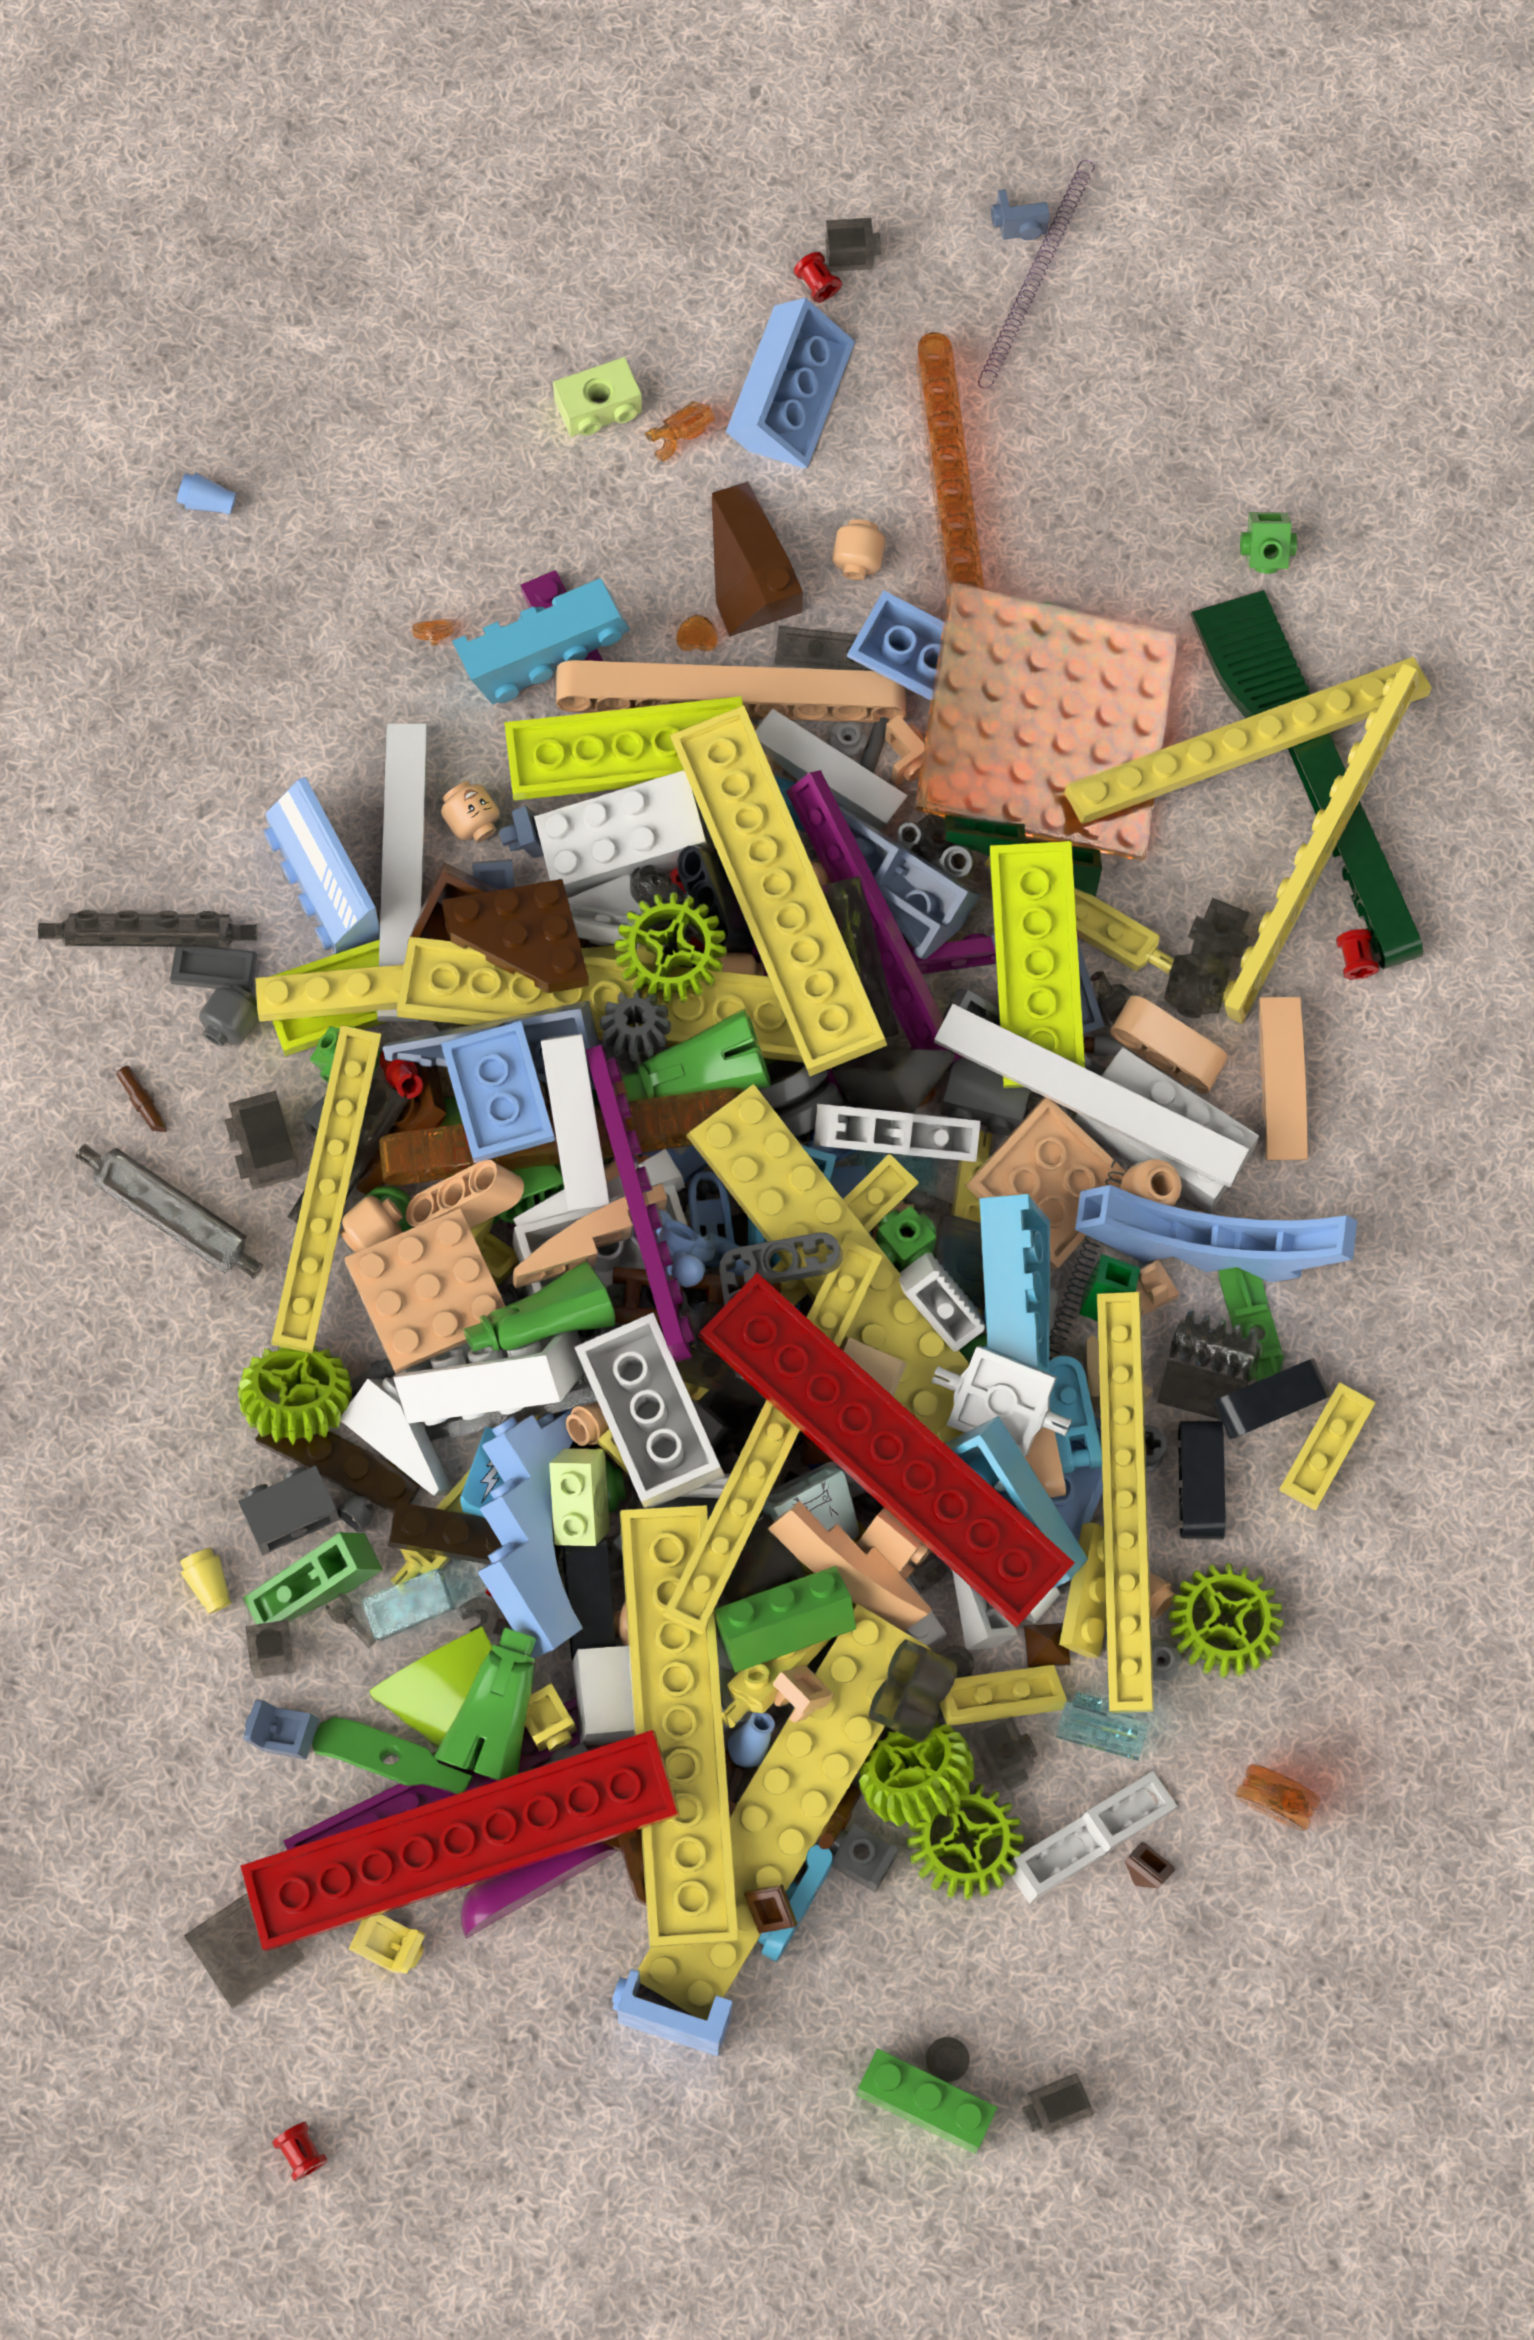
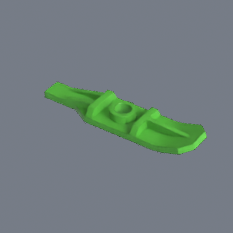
M1238 1267L1218 1270L1220 1286L1244 1368L1257 1381L1280 1372L1284 1355L1262 1279ZM1254 1327L1261 1328L1264 1331L1265 1337L1261 1340H1254L1250 1337L1249 1330Z
M338 1717L326 1720L320 1724L312 1741V1747L316 1755L339 1759L406 1786L424 1784L459 1794L465 1792L472 1781L471 1775L438 1763L427 1748L356 1721ZM389 1756L399 1758L394 1764L383 1763Z

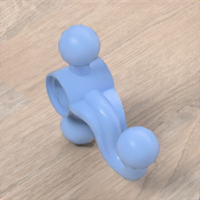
M658 1209L663 1223V1227L657 1229L660 1242L667 1241L674 1265L667 1266L669 1275H672L673 1279L677 1278L679 1285L683 1287L695 1286L702 1280L705 1272L704 1263L711 1261L715 1252L724 1255L729 1250L739 1247L731 1240L711 1232L709 1235L702 1237L689 1226L673 1220L669 1213ZM742 1259L736 1260V1267L730 1269V1272H734L735 1275H744V1270L750 1268V1266L746 1265Z

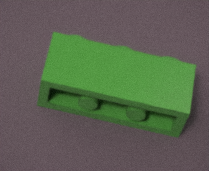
M836 1566L714 1609L720 1641L735 1673L856 1630L851 1595Z
M878 2048L856 2096L974 2154L977 2153L998 2108Z

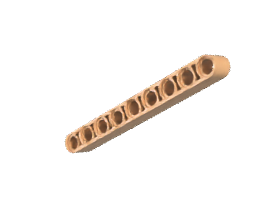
M580 660L565 661L556 668V705L559 709L566 712L593 713L742 696V703L750 719H764L772 708L790 720L875 723L880 721L881 717L889 718L890 721L897 715L902 719H905L907 716L906 687L875 671Z

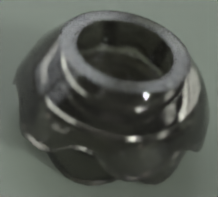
M646 865L642 868L637 867L631 875L630 893L638 904L641 900H644L650 908L654 907V895L660 894L663 904L670 903L671 893H677L672 888L671 878L666 874L657 873L652 865Z

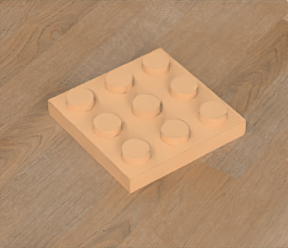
M1045 1097L965 1186L978 1199L1029 1194L1050 1220V1268L1055 1270L1062 1265L1085 1239V1236H1087L1075 1230L1080 1191L1106 1186L1105 1180L1110 1179L1108 1176L1109 1172L1125 1174L1126 1171L1117 1162L1111 1168L1114 1159L1055 1102ZM1110 1174L1113 1179L1120 1181L1123 1179V1175ZM1111 1180L1107 1181L1109 1185L1121 1189V1184Z
M461 1208L344 1257L345 1264L395 1374L468 1343L464 1334V1328L480 1323V1316L485 1315L487 1317L492 1311L505 1307Z

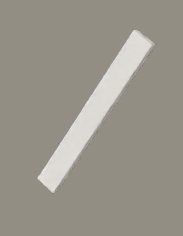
M387 724L379 967L403 965L405 963L407 941L422 908L427 754L426 724ZM397 1009L377 1011L378 1022H419V1019L398 1017Z
M952 1004L934 1039V1043L1228 1187H1231L1249 1148L955 1004Z

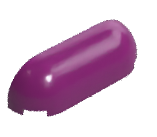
M599 1842L475 1883L466 1894L461 1907V1926L466 1939L617 1851Z

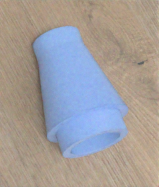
M197 472L194 475L185 473L176 502L185 505V509L219 512L230 515L237 493L227 490Z
M753 1713L749 1720L730 1735L728 1739L729 1755L737 1765L744 1768H752L760 1765L770 1748L771 1734L775 1726L773 1718L768 1713Z

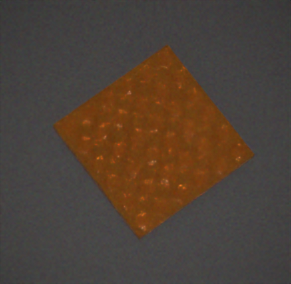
M953 582L948 592L914 810L942 817L948 814L982 821L1025 824L1026 836L1052 842L1071 841L1072 846L1097 849L1101 853L1143 861L1147 855L1155 798L1081 824L1064 791L1066 784L1162 749L1178 635Z

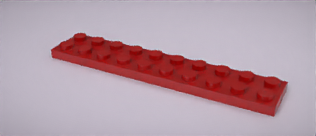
M758 1273L699 1332L698 1337L1015 1628L1021 1624L1075 1564L1072 1559Z
M650 1730L241 1865L240 1867L262 1950L270 1951L679 1817L680 1813L656 1732Z

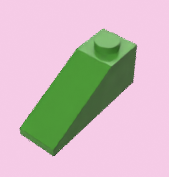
M339 1532L243 1598L260 1633L265 1634L351 1592L381 1572L383 1568L365 1533Z

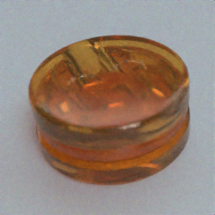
M1257 1764L1248 1765L1244 1773L1247 1777L1242 1780V1785L1238 1786L1235 1797L1251 1809L1285 1826L1299 1831H1307L1311 1823L1310 1818L1313 1816L1314 1810L1318 1809L1321 1798L1305 1786L1280 1773Z

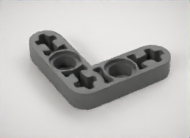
M813 1233L729 1250L723 1255L719 1268L724 1304L726 1305L740 1290L738 1277L734 1272H730V1269L736 1267V1260L742 1259L746 1265L750 1266L743 1273L745 1284L758 1273L771 1285L834 1272L843 1260V1251L839 1242L828 1233ZM825 1244L829 1250H833V1253L827 1255V1262L820 1263L817 1257L804 1258L807 1267L801 1268L802 1260L797 1251L798 1247H803L806 1255L819 1252V1245ZM780 1250L790 1252L793 1257L791 1266L783 1272L774 1271L770 1266L772 1255ZM731 1289H739L731 1293Z

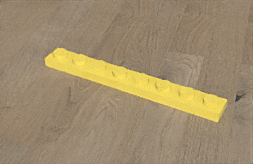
M342 1025L340 1027L271 1345L313 1354L381 1040V1034Z

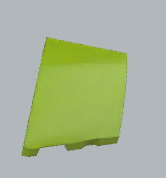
M480 1627L399 1670L370 1689L369 1694L374 1701L380 1702L396 1714L402 1722L410 1728L416 1729L425 1736L426 1740L438 1748L462 1706L482 1662L489 1651H493L491 1649L492 1645L483 1627Z

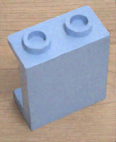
M631 1968L628 1979L619 1978L612 1998L614 2003L613 2010L617 2011L619 2024L719 2056L732 2016L733 2001L715 1996L708 2020L706 2021L637 1998L641 1985L639 1970Z

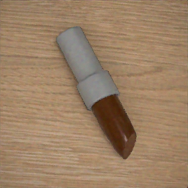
M1109 1036L1083 1037L1084 1053H1092L1093 1056L1117 1055L1123 1047L1135 1056H1138L1117 1040L1109 1038Z

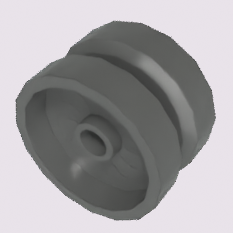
M777 1060L767 1065L771 1086L758 1089L794 1137L815 1128L817 1104L844 1106L845 1104L837 1086L833 1082L824 1081L829 1073V1069L809 1076L803 1062Z

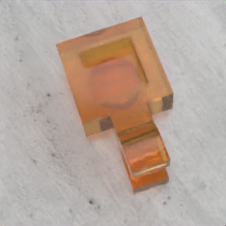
M692 401L663 420V426L652 428L644 434L647 440L652 442L659 440L661 437L663 438L664 444L662 448L654 454L658 460L664 462L675 453L679 438L693 439L705 432V426L716 418L710 406Z

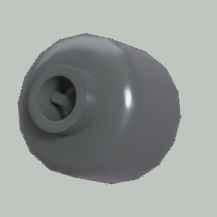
M231 985L230 988H217L199 1013V1020L205 1028L202 1034L219 1047H223L225 1043L230 1045L242 1044L259 1020L256 1008L257 1000L247 991L236 985Z

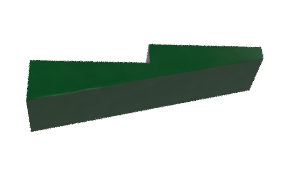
M946 813L945 840L967 846L971 850L990 856V846L1048 843L1026 839L1025 824ZM1072 846L1074 888L1096 896L1102 872L1100 850Z

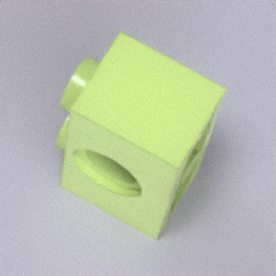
M625 357L553 381L554 401L570 437L579 434L589 436L599 431L602 426L613 422L627 423L633 420L637 414L642 413V394ZM595 399H604V400H606L605 402H602V403H595V402H593V400H595Z
M564 1448L549 1463L555 1545L596 1546L610 1531L605 1449Z

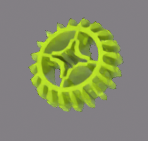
M673 892L670 895V903L663 904L661 895L656 894L654 895L655 906L652 908L644 900L639 902L641 916L633 911H629L626 914L627 920L633 926L625 924L619 926V934L626 939L615 941V949L624 952L616 958L617 965L628 967L622 973L625 981L637 978L633 985L634 991L637 988L639 991H643L649 986L647 997L653 993L657 997L658 992H663L665 1004L671 1003V993H679L680 1001L685 1003L688 1000L686 990L691 988L695 995L701 996L703 990L699 982L702 981L712 986L715 983V978L709 971L722 972L723 963L716 958L726 956V947L718 944L725 940V933L723 930H713L719 924L717 916H710L704 919L708 912L707 905L702 904L695 910H692L694 906L693 897L688 896L683 905L678 904L677 893ZM673 920L669 928L659 932L650 929L648 933L645 932L657 922ZM687 924L693 926L702 936L705 943L704 954L695 951V946L685 941ZM677 935L679 952L675 953L673 950L674 955H667L665 960L663 944L668 946V942H674ZM638 943L645 945L647 951L657 956L654 974L647 970L638 959ZM693 964L697 965L690 972L682 976L669 977L670 972L676 966L685 965L692 967Z
M314 1344L313 1354L278 1347L277 1351L274 1352L264 1348L262 1358L252 1357L249 1367L243 1368L241 1381H239L238 1386L240 1411L246 1417L250 1428L257 1427L261 1437L272 1433L276 1443L283 1437L289 1438L292 1445L297 1438L303 1437L310 1443L314 1434L317 1433L326 1437L329 1427L339 1428L341 1415L348 1408L350 1399H352L350 1375L347 1369L344 1368L341 1358H333L329 1348L318 1352Z
M1226 1563L1223 1574L1219 1573L1215 1564L1208 1566L1207 1577L1199 1570L1194 1571L1192 1574L1194 1584L1185 1580L1180 1584L1179 1589L1183 1595L1175 1594L1171 1603L1177 1609L1170 1611L1168 1615L1169 1621L1179 1624L1171 1628L1170 1636L1172 1638H1185L1177 1645L1178 1652L1184 1653L1189 1649L1193 1651L1188 1659V1663L1191 1666L1195 1665L1199 1658L1205 1660L1206 1662L1203 1666L1204 1674H1209L1214 1664L1219 1665L1218 1673L1221 1678H1226L1229 1666L1232 1665L1234 1673L1238 1677L1244 1675L1245 1663L1254 1671L1259 1669L1261 1665L1259 1657L1269 1660L1273 1655V1651L1269 1646H1278L1281 1641V1637L1274 1631L1281 1630L1284 1626V1620L1274 1617L1281 1612L1282 1604L1277 1602L1268 1603L1276 1593L1274 1588H1267L1261 1591L1260 1587L1264 1581L1262 1575H1258L1252 1582L1247 1579L1249 1574L1248 1567H1243L1239 1575H1234V1568L1231 1563ZM1215 1590H1230L1241 1594L1245 1598L1239 1601H1230L1220 1591L1216 1593ZM1200 1597H1203L1207 1603L1205 1608L1210 1619L1204 1622L1200 1629L1196 1630L1192 1617L1193 1605ZM1256 1610L1259 1617L1260 1630L1257 1639L1250 1644L1246 1638L1248 1632L1243 1625V1620ZM1221 1612L1225 1613V1617L1227 1614L1237 1615L1231 1627H1227V1623L1225 1627L1220 1623L1215 1625ZM1215 1638L1223 1639L1232 1648L1236 1647L1237 1650H1221L1207 1642Z
M918 1719L914 1726L911 1727L902 1723L901 1730L894 1733L887 1730V1738L883 1741L877 1740L875 1742L874 1750L869 1752L865 1763L859 1769L861 1777L859 1779L860 1790L865 1797L864 1799L868 1807L882 1818L884 1822L892 1821L897 1827H900L907 1821L915 1828L920 1820L925 1819L931 1824L933 1816L939 1813L947 1816V1808L949 1806H961L959 1795L970 1793L969 1782L975 1779L973 1769L975 1766L973 1762L974 1757L965 1738L947 1724L941 1725L936 1719L930 1721L927 1725Z
M980 1783L977 1784L974 1794L959 1795L961 1806L951 1805L947 1808L952 1832L950 1835L941 1838L940 1843L931 1845L930 1830L936 1820L943 1814L939 1813L933 1816L931 1824L923 1819V1821H919L915 1828L910 1824L908 1827L912 1832L919 1835L909 1837L907 1839V1846L921 1849L910 1856L911 1864L925 1862L926 1865L920 1869L918 1876L920 1879H925L934 1873L936 1877L933 1879L931 1889L937 1891L944 1881L949 1884L947 1889V1897L949 1898L954 1897L957 1886L964 1887L963 1897L965 1900H971L973 1894L972 1886H977L982 1897L988 1896L989 1886L987 1881H990L997 1889H1001L1004 1886V1880L999 1872L1013 1877L1016 1868L1009 1861H1012L1015 1857H1020L1022 1853L1011 1846L1023 1844L1024 1835L1010 1832L1020 1826L1021 1820L1019 1817L1005 1818L1011 1812L1012 1804L1007 1802L998 1808L995 1804L999 1799L1000 1793L995 1790L991 1793L989 1799L982 1797L984 1785ZM960 1808L977 1810L991 1819L993 1824L988 1822L983 1824L972 1823ZM959 1828L967 1837H978V1840H973L972 1853L966 1848L964 1843H953V1841H958ZM1000 1836L1001 1851L999 1856L989 1867L983 1869L980 1847L989 1843L992 1838ZM941 1856L943 1859L952 1856L957 1857L964 1862L970 1873L951 1870L943 1865L938 1858Z

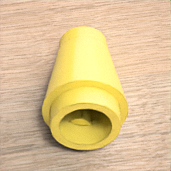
M211 1547L198 1551L180 1561L183 1567L181 1575L206 1608L208 1614H212L232 1604L220 1555L215 1556Z

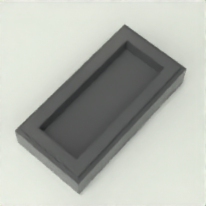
M176 943L170 982L175 985L210 989L230 988L231 985H236L251 993L257 953L246 950Z

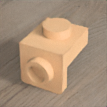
M897 715L886 723L885 740L902 758L893 765L891 781L896 786L906 779L908 782H912L924 773L927 767L929 750L923 743L924 739L918 728L912 723L907 725Z

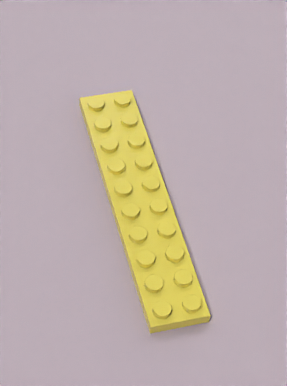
M743 705L671 734L670 737L809 1076L887 1046L745 706Z
M409 937L397 1005V1016L401 1018L474 1025L589 1001L598 1040H603V1033L605 1031L600 1027V1019L602 1016L607 1015L605 1013L607 1002L618 1004L620 991L628 999L633 998V993L635 992L633 985L637 978L625 981L622 973L628 967L618 966L617 961L614 959L583 956L589 977V986L547 993L535 987L533 980L518 972H515L513 975L486 961L485 955L468 946L466 949H463L451 941ZM642 963L647 970L654 974L656 964ZM676 966L670 972L669 977L682 976L694 968ZM709 971L714 976L715 983L710 986L700 981L699 983L703 990L701 996L695 995L691 988L686 990L688 1000L685 1003L680 1001L679 993H671V1003L665 1004L663 992H658L657 1005H665L667 1007L668 1017L666 1019L671 1022V1032L664 1035L666 1037V1045L664 1047L670 1048L745 1008L753 1024L763 1058L804 1063L774 988L767 976ZM649 986L641 991L642 999L647 998Z
M754 1084L690 1131L686 1135L767 1242L813 1233H828L839 1242L840 1246L844 1239L847 1238L883 1256L844 1338L850 1337L906 1363L894 1398L943 1443L964 1434L960 1430L947 1426L954 1407L955 1391L935 1383L933 1384L932 1378L936 1375L934 1373L938 1366L961 1376L970 1364L959 1350L952 1351L903 1293L904 1291L899 1281L901 1274ZM825 1244L819 1245V1252L809 1255L804 1253L803 1247L797 1248L802 1260L801 1268L807 1267L804 1258L814 1256L818 1258L820 1263L827 1262V1255L833 1253V1250H829ZM786 1250L776 1252L787 1268H789L793 1261L792 1254ZM827 1274L798 1279L797 1281L811 1299L815 1301Z
M707 1505L621 1510L620 1512L635 1735L650 1730L656 1732L680 1813L679 1817L641 1829L649 1947L738 1941L723 1721L720 1715L722 1708L715 1611L713 1610L702 1635L662 1616L708 1522Z
M859 1604L853 1610L856 1630L839 1635L815 1673L834 1694L826 1707L815 1710L805 1720L793 1723L788 1718L730 1817L738 1941L650 1947L637 1969L640 1971L641 1984L694 2017L708 2020L715 1996L724 1997L761 1933H758L744 1893L749 1890L783 1884L785 1891L788 1890L806 1860L809 1849L815 1845L824 1826L828 1823L931 1650L930 1647Z

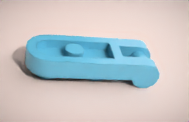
M1070 1356L1053 1358L1049 1362V1373L1057 1376L1049 1398L1050 1412L1072 1419L1071 1426L1067 1427L1069 1431L1066 1436L1055 1432L1063 1474L1073 1473L1075 1471L1074 1468L1089 1466L1090 1469L1102 1468V1450L1082 1364ZM1084 1438L1086 1449L1071 1451L1070 1441Z
M819 1845L809 1849L806 1856L805 1864L807 1871L799 1885L792 1881L788 1890L785 1891L798 1925L793 1928L761 1933L758 1942L764 1945L761 1952L762 1955L775 1962L780 1959L830 1872L832 1863L830 1849H822Z

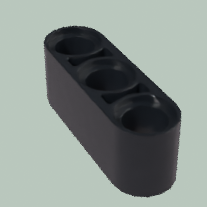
M686 846L679 853L677 870L687 897L691 896L694 898L692 910L705 904L708 906V912L704 919L710 916L718 917L719 924L713 930L724 931L725 940L718 944L725 946L726 952H750L755 947V942L716 848Z
M1312 1358L1213 1401L1229 1439H1233L1330 1397V1394L1317 1363Z
M1179 1421L1178 1440H1181V1447H1178L1179 1481H1182V1488H1179L1180 1521H1183V1528H1180V1538L1223 1540L1226 1526L1222 1421Z
M606 1537L596 1546L562 1545L565 1592L583 1628L569 1638L573 1661L578 1649L616 1647Z

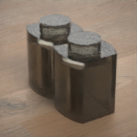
M905 1639L891 1658L887 1679L874 1695L870 1706L869 1719L922 1743L929 1736L936 1723L939 1703L945 1699L954 1684L957 1664Z

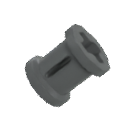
M1149 1425L1145 1426V1435L1148 1434V1436H1145V1443H1149V1448L1153 1450V1454L1150 1456L1146 1455V1463H1148L1146 1464V1473L1159 1468L1163 1462L1168 1445L1165 1434L1161 1433L1157 1427Z

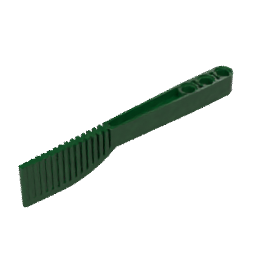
M1264 590L1191 612V618L1220 685L1245 718L1310 695L1308 685H1305V679L1301 675V670L1297 666V661L1293 657V652L1289 648V643L1285 639L1284 632L1281 630V626ZM1329 733L1287 748L1315 815H1317L1320 809L1326 810L1332 799L1330 791L1338 775L1344 776L1346 772ZM1359 800L1332 855L1334 858L1341 856L1345 863V866L1342 867L1343 881L1348 880L1353 895H1350L1357 914L1359 917L1363 916L1368 927L1366 930L1371 932V947L1374 954L1379 953L1381 961H1378L1380 967L1386 969L1421 958L1423 956V946L1393 873Z

